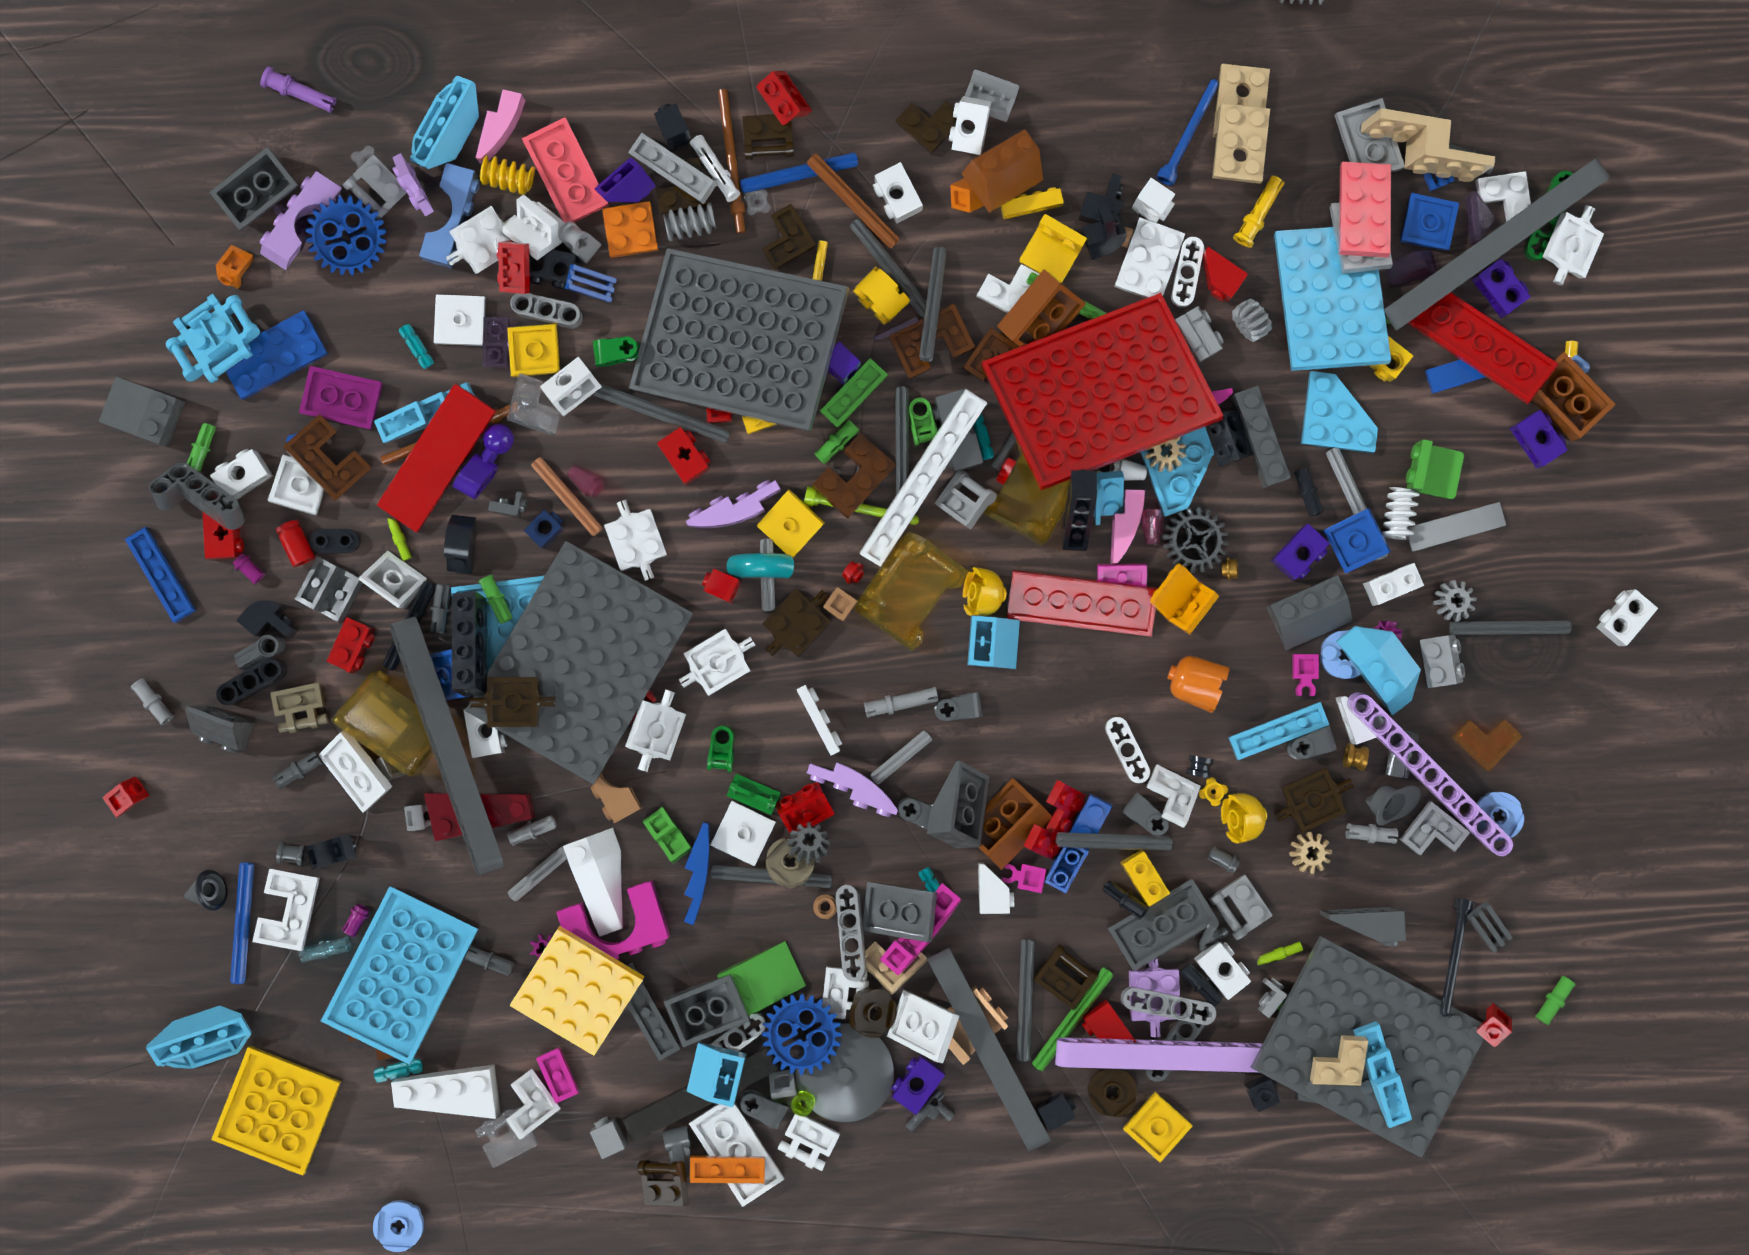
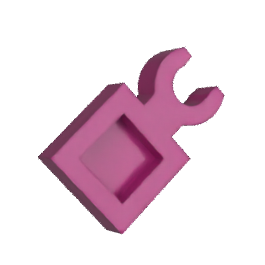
M1292 654V679H1299V684L1295 689L1297 696H1302V688L1305 686L1309 688V696H1315L1316 688L1312 684V679H1319V654Z
M1007 864L1004 867L1011 869L1013 875L1011 878L1002 877L1003 882L1011 883L1016 880L1019 881L1017 888L1042 893L1047 869L1022 864L1021 871L1011 864Z

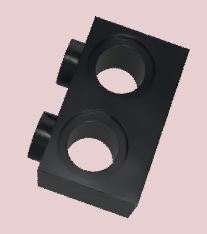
M669 103L657 109L658 112H655L654 115L670 152L690 144L691 136L677 104L671 105Z
M551 250L538 260L529 254L530 283L542 285L543 281L552 283L551 286L554 288L565 290L570 265L578 266V257L576 254ZM535 262H544L542 270L533 271L532 267ZM560 266L568 267V271L564 276L556 275V270Z
M1237 409L1223 412L1222 420L1205 426L1219 466L1231 464L1254 455Z

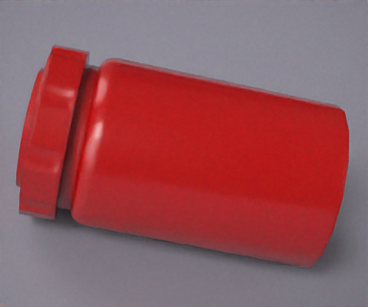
M298 520L285 522L275 529L293 568L304 565L316 558Z

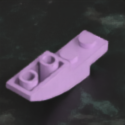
M770 480L759 484L757 486L758 491L751 495L746 492L735 499L737 503L734 505L729 497L723 498L720 496L711 501V507L702 511L699 508L688 515L690 519L686 523L692 528H718L741 523L765 512L760 503L779 493L781 489L776 481L770 482Z
M836 762L834 771L810 763L807 773L811 774V780L824 784L825 780L834 783V788L847 792L848 788L853 789L850 799L854 800L853 805L863 809H867L868 805L877 808L876 813L886 817H890L891 813L897 814L898 809L891 799L874 782L861 773Z

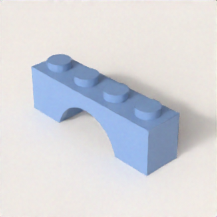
M446 163L440 187L451 199L452 214L444 227L425 234L419 254L423 261L452 269L453 265L451 266L448 262L455 259L456 256L448 261L446 256L457 251V246L449 231L464 223L467 216L470 217L472 214L473 203L471 201L473 194H477L480 187L479 176L474 170Z

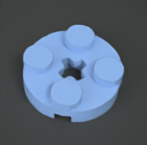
M1349 630L1330 634L1321 646V665L1329 675L1336 678L1349 679L1360 675L1350 660H1340L1339 658L1341 656V648L1336 640Z
M1488 792L1477 801L1476 804L1493 821V813L1498 812L1499 809L1502 810L1501 815L1504 817V820H1498L1495 823L1510 838L1519 833L1524 823V814H1522L1520 802L1514 796L1505 792ZM1485 820L1477 824L1478 831H1482L1486 827ZM1498 838L1495 841H1503V838Z
M395 1200L384 1205L375 1216L373 1222L375 1238L383 1244L385 1249L392 1252L408 1250L417 1243L424 1231V1218L421 1214V1209L417 1205H413L405 1200ZM397 1220H401L405 1224V1228H402L401 1232H397V1228L392 1225Z

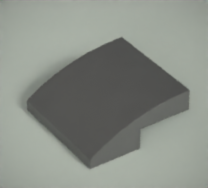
M317 556L295 600L339 623H343L363 582L358 580V576Z

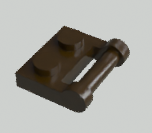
M775 114L742 116L746 160H753V157L776 155L794 157L791 121L787 125H782ZM786 141V145L752 147V142Z
M1058 944L1033 980L1073 1010L1096 980L1099 973L1093 969L1089 970L1065 952V948L1062 945ZM1060 959L1085 979L1082 984L1055 965L1057 960Z
M649 1160L639 1161L637 1171L641 1175L644 1205L683 1207L689 1204L686 1171L682 1161H673L672 1163H651ZM653 1173H671L674 1179L653 1178Z

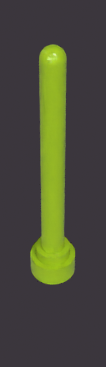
M807 486L804 503L807 506L813 507V505L818 506V504L832 506L816 490ZM862 503L855 512L882 518L887 509ZM914 515L909 524L917 525L919 517Z

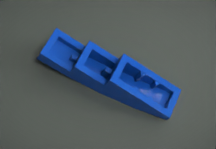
M706 821L702 824L685 869L693 871L684 894L693 898L684 922L694 925L703 901L709 873L711 850L710 823Z

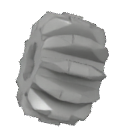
M1253 299L1243 301L1232 311V319L1236 323V327L1246 339L1252 342L1263 338L1272 330L1271 320L1268 318L1264 307H1261L1259 302Z
M1451 580L1449 586L1446 583L1441 584L1442 591H1435L1434 593L1440 598V600L1433 601V605L1441 606L1436 611L1437 614L1445 612L1444 620L1453 618L1454 622L1460 621L1461 617L1464 619L1468 618V611L1475 610V607L1470 602L1477 600L1476 597L1469 596L1473 589H1465L1466 583L1463 581L1458 585L1455 580ZM1451 598H1458L1459 603L1451 604Z

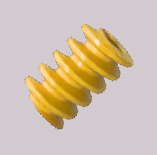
M486 155L480 170V181L483 185H487L490 182L493 188L499 185L500 189L505 191L509 187L510 192L515 193L518 190L519 195H525L532 187L535 167L532 166L529 172H526L525 164H522L518 170L516 169L515 161L512 162L510 167H507V159H503L501 164H498L497 156H494L492 161L489 162L488 155Z

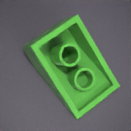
M786 941L722 970L717 975L718 978L729 974L732 975L748 1015L756 1013L806 986Z

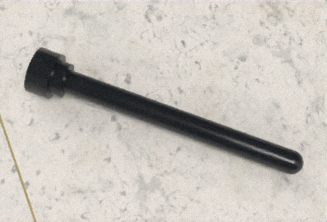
M1455 898L1453 907L1456 909L1457 919L1440 1014L1443 1017L1449 1016L1467 921L1466 916L1474 911L1475 905L1474 901Z

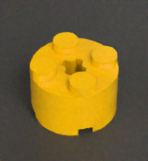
M874 267L853 290L854 294L858 297V301L867 310L870 308L875 313L874 316L883 325L890 322L910 302L904 292L901 295L898 293L900 291L897 288L898 285L883 270Z

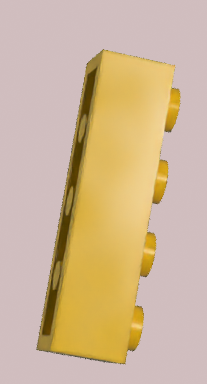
M1053 187L1047 189L1046 192L1035 191L1032 195H1019L1018 198L1012 199L1001 206L1003 219L1062 207L1064 202L1061 189Z

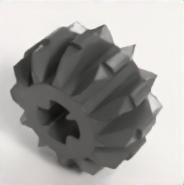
M810 821L807 823L806 828L801 824L797 825V831L792 830L790 832L792 839L788 840V846L792 847L790 855H797L798 862H801L803 858L806 859L807 865H810L812 858L815 862H820V856H826L828 852L826 848L830 846V841L826 839L828 833L826 831L820 832V825L811 828L812 824ZM809 841L810 843L812 841L813 846H808V843L804 845V842Z

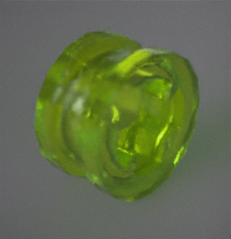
M807 1091L799 1092L791 1102L792 1111L801 1117L809 1115L815 1107V1098ZM801 1100L806 1101L805 1105L807 1106L805 1108L801 1106L802 1103H799Z

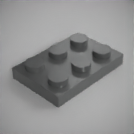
M872 881L867 882L862 923L863 931L932 942L937 892Z

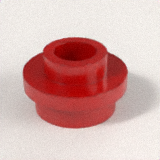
M852 561L847 565L842 574L847 584L858 583L864 575L863 564Z

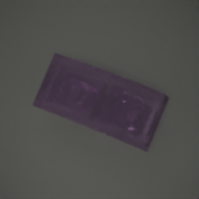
M485 316L483 317L484 342H482L483 367H508L509 343L507 328H509V317Z

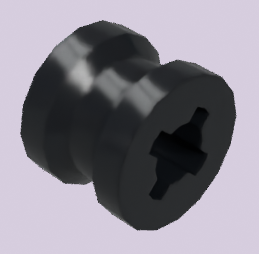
M1189 755L1191 763L1190 767L1186 770V774L1210 779L1211 773L1209 769L1213 765L1214 759Z

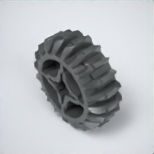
M1200 507L1196 508L1195 515H1193L1191 508L1186 509V516L1182 511H1179L1177 513L1179 521L1174 517L1170 518V522L1174 527L1166 525L1164 528L1170 532V535L1162 536L1163 540H1169L1168 544L1163 545V549L1171 548L1172 551L1166 557H1176L1172 565L1175 566L1179 562H1182L1181 565L1185 568L1189 565L1190 573L1195 572L1196 566L1200 573L1205 572L1204 564L1209 570L1213 569L1214 566L1211 560L1219 564L1221 559L1217 554L1226 555V551L1220 547L1229 545L1228 541H1222L1221 538L1228 536V532L1221 533L1219 530L1225 524L1223 522L1218 525L1215 524L1219 516L1215 515L1209 519L1210 510H1206L1202 516ZM1189 521L1202 522L1209 529L1198 531L1194 526H1191ZM1183 526L1186 538L1181 545L1177 546V533L1179 528ZM1205 534V536L1200 539L1201 541L1198 542L1200 544L1199 546L1197 544H1191L1187 547L1185 546L1190 542L1191 539H1193L1191 535L1197 537ZM1213 535L1214 547L1208 555L1205 542L1208 537ZM1192 549L1197 555H1200L1202 560L1189 559L1182 552Z

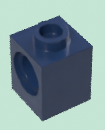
M543 510L523 531L538 546L545 549L565 528L561 525L563 520L554 511L549 513ZM549 521L552 525V530L548 534H542L540 531L542 523Z

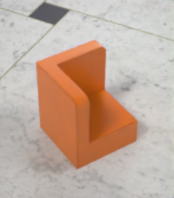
M965 178L950 185L951 208L971 213L984 206Z

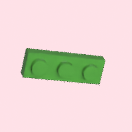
M870 358L820 412L835 427L839 428L887 378L888 374Z

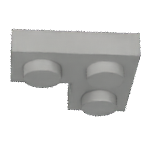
M1429 801L1399 840L1418 855H1422L1435 837L1455 852L1470 832L1433 802Z

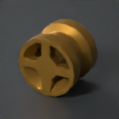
M1348 743L1343 755V767L1350 768L1353 766L1358 770L1364 771L1368 762L1369 748L1365 746L1358 748Z

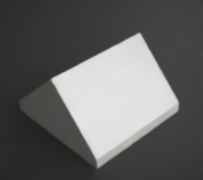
M387 551L358 580L396 607L407 609L427 578Z

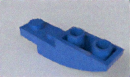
M1090 793L1068 833L1098 834L1112 808V804ZM1061 847L1044 882L1067 893L1089 852V848Z

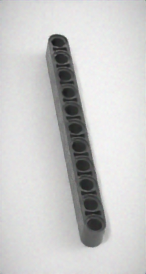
M1596 157L1385 308L1386 318L1397 331L1608 180L1610 175Z
M415 617L391 623L390 630L474 869L478 876L503 868V859L419 623Z

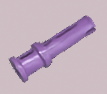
M268 66L262 74L261 87H270L279 91L282 96H294L329 113L334 109L331 105H336V98L297 83L292 76L279 74L272 67Z

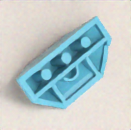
M456 76L452 83L448 84L436 95L413 137L411 162L430 169L457 158L479 118L476 85L473 81Z
M1354 626L1336 640L1337 644L1391 715H1394L1412 701L1421 669L1392 631Z
M217 1006L172 1021L147 1044L146 1049L157 1066L164 1067L167 1065L174 1068L193 1069L238 1054L251 1036L252 1031L241 1013Z

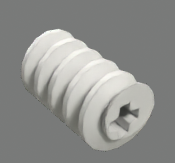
M1389 487L1395 492L1388 493L1387 497L1394 502L1386 504V508L1392 511L1386 512L1384 517L1391 521L1383 523V527L1389 531L1382 532V534L1387 538L1406 540V536L1414 535V532L1407 529L1408 526L1415 525V522L1409 520V517L1417 515L1416 512L1410 510V507L1418 506V503L1412 501V498L1418 497L1420 494L1411 489Z

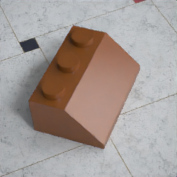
M1023 130L973 159L961 174L990 213L1043 181L1040 150L1028 132Z
M1043 269L997 327L1009 339L1021 347L1065 330L1086 303L1057 278Z
M1564 351L1554 359L1559 364L1531 401L1542 412L1548 414L1553 424L1572 442L1583 437L1616 404Z
M1012 778L986 805L979 848L1002 870L1024 848L1023 845L1034 824L1043 828L1051 820L1052 815Z

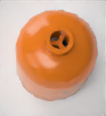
M1186 656L1179 661L1177 666L1172 665L1167 679L1171 680V693L1175 698L1213 713L1222 694V690H1219L1223 680H1227L1229 667L1196 656Z

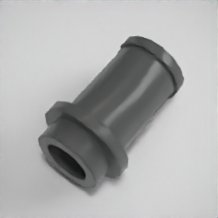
M1213 846L1207 856L1208 861L1210 860L1226 869V873L1229 871L1234 873L1240 863L1236 855L1231 856L1216 848V846Z

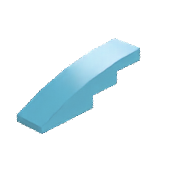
M466 382L460 385L474 395L470 383ZM450 390L439 392L420 402L415 401L375 420V425L383 443H388L425 429Z
M1375 1021L1354 1029L1355 1036H1366L1368 1039L1364 1065L1387 1126L1392 1128L1412 1120L1402 1081L1396 1073L1390 1050L1385 1045L1380 1024Z

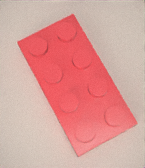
M566 117L522 138L565 223L570 221L575 223L609 206L608 201L604 200L594 189L599 183Z
M1342 162L1340 165L1339 255L1388 258L1391 242V164Z

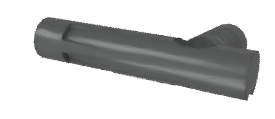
M1216 919L1209 921L1197 944L1199 950L1203 951L1207 948L1208 944L1228 936L1226 928L1217 929L1219 922Z
M937 1089L922 1106L917 1115H914L905 1126L913 1132L926 1116L934 1120L941 1113L949 1122L955 1114L941 1102L945 1094L940 1089ZM936 1098L938 1105H933L930 1102Z

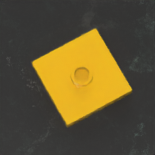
M556 324L507 328L511 377L557 374L560 371Z
M788 490L756 526L772 539L780 549L794 558L825 522L791 490Z
M1154 1092L1123 1127V1130L1161 1163L1193 1125L1158 1093Z

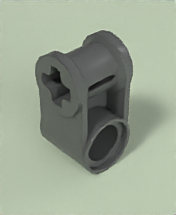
M979 692L940 700L934 708L936 717L942 721H952L983 716ZM944 703L948 707H952L948 717L940 713V709L944 708Z
M1326 726L1290 740L1286 749L1292 759L1299 760L1322 755L1338 748L1330 726ZM1299 745L1304 746V749L1301 750V752L1296 751V748H1298Z
M1138 792L1122 809L1124 814L1153 835L1160 836L1168 830V820L1163 818L1162 814ZM1161 818L1162 821L1160 822V824L1163 827L1161 829L1155 828L1154 830H1152L1151 828L1153 827V824L1151 823V821L1153 819L1159 820Z
M910 797L902 798L897 804L898 814L903 819L928 830L930 810L933 805ZM912 803V807L915 810L914 812H909L908 815H906V811L903 810L904 805L909 806V804Z
M753 1088L747 1089L741 1096V1109L746 1115L761 1121L771 1128H779L789 1108L787 1103L778 1098L772 1099L771 1096ZM752 1097L756 1098V1104L753 1103L752 1106L747 1105V1100H751Z

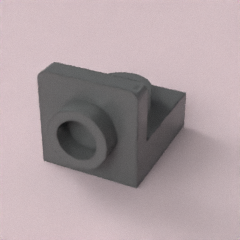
M517 491L514 505H511V500L497 498V502H489L488 511L521 518V514L526 512L528 499H525L523 492Z

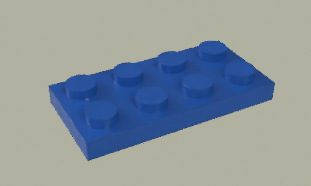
M303 310L260 333L255 339L250 341L248 344L253 356L247 360L245 358L228 369L226 373L240 399L245 400L329 353L306 311Z

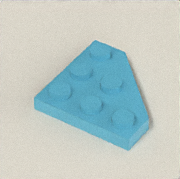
M1315 371L1309 372L1301 444L1375 453L1378 428L1337 375Z
M1205 427L1180 436V440L1176 443L1178 445L1182 443L1186 445L1185 448L1179 450L1184 452L1186 457L1178 458L1182 464L1179 467L1173 464V471L1168 472L1166 465L1162 472H1158V463L1151 468L1149 465L1154 461L1153 458H1144L1151 451L1144 450L1141 452L1163 517L1186 510L1189 507L1196 489L1207 470V466L1214 455V450ZM1160 446V448L1162 449V452L1160 454L1163 457L1165 455H1168V457H1170V455L1168 454V451L1170 449L1167 446L1165 448H1162V446Z

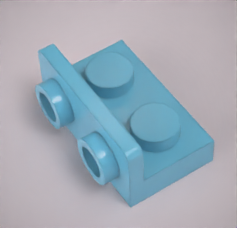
M1123 471L1097 473V500L1094 510L1095 525H1100L1101 516L1123 514Z

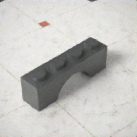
M1256 386L1235 393L1230 399L1234 410L1237 409L1251 443L1255 460L1254 466L1262 489L1290 479L1287 465L1259 387Z

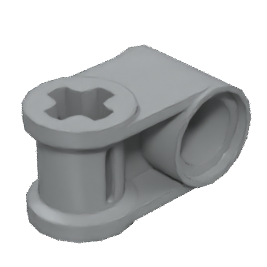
M571 221L565 223L559 230V239L570 249L569 251L572 254H576L578 259L585 264L589 262L601 247V244L594 237L582 231Z

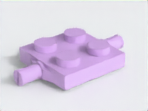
M401 153L392 157L396 165L392 169L397 176V181L402 189L408 193L409 199L416 211L421 209L425 216L434 212L426 192L416 178V172L411 164L406 162Z
M1157 958L1149 963V967L1135 972L1129 970V987H1138L1180 996L1179 969H1163L1158 967ZM1135 992L1130 996L1131 1005H1133L1134 1001L1145 1003V999L1137 997ZM1156 996L1151 999L1150 1006L1153 1010H1158L1162 1007L1163 1000L1161 997ZM1180 1001L1174 1006V1011L1177 1015H1180ZM1130 1010L1131 1021L1150 1022V1037H1161L1160 1022L1173 1019Z

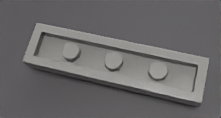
M643 133L640 134L628 152L641 163L703 204L717 185L714 180Z

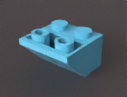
M971 616L967 665L1016 669L1020 620Z
M698 1042L687 1092L708 1102L733 1107L747 1053Z

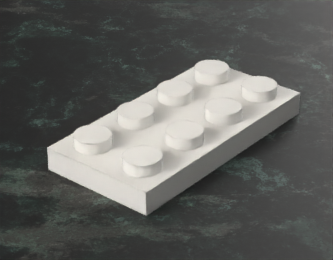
M736 1102L733 1107L716 1104L689 1122V1125L709 1156H765L764 1184L727 1183L742 1207L784 1180L782 1173Z

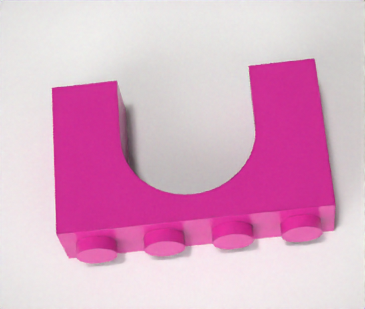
M653 880L627 889L635 914V927L632 934L620 942L604 941L593 932L583 902L556 912L561 927L615 959H619L618 954L627 951L628 955L643 951V946L651 944L652 948L666 944L665 939L670 937Z

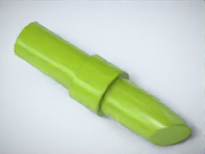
M387 517L394 544L397 545L402 560L407 561L411 559L412 556L406 544V538L404 533L401 532L397 520Z
M1299 941L1286 947L1276 948L1272 952L1261 955L1257 964L1263 965L1285 959L1287 956L1303 951L1302 945Z

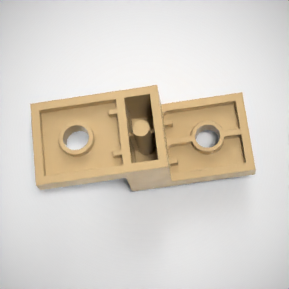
M1221 64L1213 138H1216L1212 178L1262 183L1270 109L1266 108L1270 69ZM1238 86L1247 87L1249 95L1247 97H1240L1236 92V88ZM1234 151H1244L1246 160L1243 162L1235 160L1233 156Z
M1381 108L1362 123L1361 133L1369 134L1372 138L1389 137L1395 142L1407 141L1404 169L1413 170V173L1416 174L1433 173L1439 178L1453 176L1459 178L1460 181L1470 182L1492 168L1495 163V156L1449 149L1451 120Z

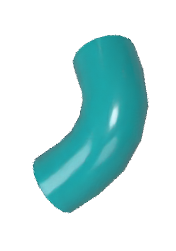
M736 554L728 559L727 571L730 576L737 579L790 578L794 571V560L789 554Z

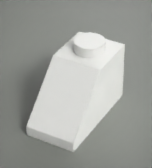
M1336 697L1351 744H1359L1377 738L1348 709V697ZM1356 702L1355 707L1357 711L1365 708L1364 705ZM1377 716L1373 720L1374 728H1379L1383 724L1382 716Z
M983 862L978 863L979 913H1010V907H1014V892H1009V887Z

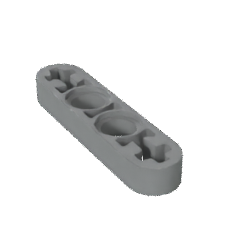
M843 885L836 892L842 971L846 979L857 982L865 977L867 971L860 895L855 887ZM846 890L854 894V897L850 898L849 902L851 907L855 906V910L847 909L843 911V907L848 908L847 900L842 899V895L846 894ZM848 914H853L856 917V924L851 928H847L844 925V918ZM855 938L858 941L859 947L855 952L851 953L846 949V943L849 939ZM860 955L859 960L855 959V965L860 967V972H857L856 977H854L852 973H849V969L853 968V960H847V956L856 957Z
M1127 987L1121 994L1122 1004L1130 1010L1202 1025L1211 1024L1216 1018L1214 1006L1205 1001L1138 987ZM1133 992H1135L1137 997L1145 999V1003L1134 1001L1133 1005H1131L1127 997L1128 995L1132 996ZM1156 996L1161 997L1163 1000L1162 1007L1158 1010H1153L1150 1006L1151 999ZM1179 1001H1183L1187 1006L1186 1012L1182 1015H1177L1174 1011V1006ZM1192 1003H1195L1193 1008L1197 1010H1204V1007H1206V1010L1210 1012L1209 1016H1204V1019H1202L1201 1015L1192 1013Z

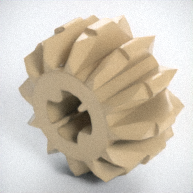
M1181 437L1147 449L1151 453L1146 454L1144 458H1153L1154 460L1149 466L1153 468L1158 463V472H1162L1165 465L1168 472L1173 471V464L1177 467L1181 466L1182 463L1178 458L1186 457L1184 452L1179 451L1185 448L1186 445L1184 443L1179 445L1176 443ZM1160 446H1162V448H1165L1167 446L1170 449L1168 451L1170 457H1168V455H1165L1163 457L1160 454L1162 452Z
M1306 832V839L1300 834L1297 835L1300 843L1291 842V846L1295 847L1296 851L1289 852L1290 856H1297L1292 861V864L1295 866L1300 864L1299 870L1301 872L1306 871L1308 868L1309 873L1314 874L1315 866L1318 870L1323 871L1324 866L1321 862L1330 863V860L1325 858V854H1332L1331 849H1324L1329 844V841H1321L1322 835L1319 833L1313 838L1312 832ZM1308 848L1315 849L1312 852L1313 858L1306 856L1309 853Z

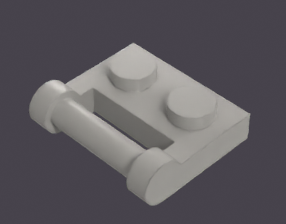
M374 155L342 184L346 190L350 189L358 198H362V202L365 205L370 203L371 211H378L379 214L375 219H381L407 193L406 190L402 189L397 178ZM361 177L386 201L382 207L356 183Z
M960 470L956 472L934 504L971 530L987 506L994 503L997 495L991 489H985L969 478L967 472ZM964 485L977 494L979 499L975 503L958 491L959 488Z
M1244 874L1209 898L1211 904L1216 905L1232 929V935L1236 940L1241 939L1252 929L1273 916ZM1228 895L1247 922L1242 926L1223 900Z

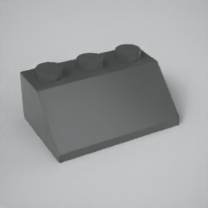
M266 147L209 193L236 227L242 231L296 189L298 184L276 154Z
M1338 575L1266 606L1285 651L1353 621L1349 599Z

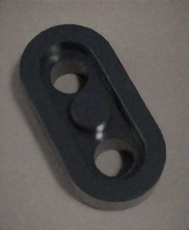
M318 529L310 536L311 548L321 554H350L359 548L361 542L358 533L351 529ZM346 536L350 539L348 545H344L342 542ZM324 537L325 543L320 546L318 539Z

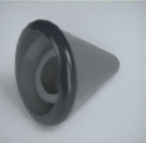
M210 869L204 870L186 891L184 897L188 901L215 911L222 908L226 902L227 886L223 877L218 872Z

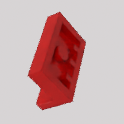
M772 71L756 86L782 125H787L795 117H805L812 111L786 71Z
M513 240L498 242L497 258L499 272L497 281L499 292L530 293L529 243H517Z
M346 617L326 662L342 668L348 673L355 674L357 670L360 671L365 662L363 655L366 648H370L375 640V635H373L375 629Z
M819 782L805 785L800 791L783 797L775 805L789 833L792 830L797 831V825L799 824L806 828L809 821L814 826L835 815Z

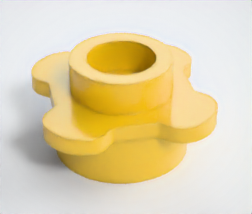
M1210 777V779L1206 780L1205 787L1199 791V797L1210 801L1212 806H1218L1224 794H1227L1228 788L1226 785L1217 783L1215 778ZM1214 789L1216 791L1215 794H1212L1211 790Z

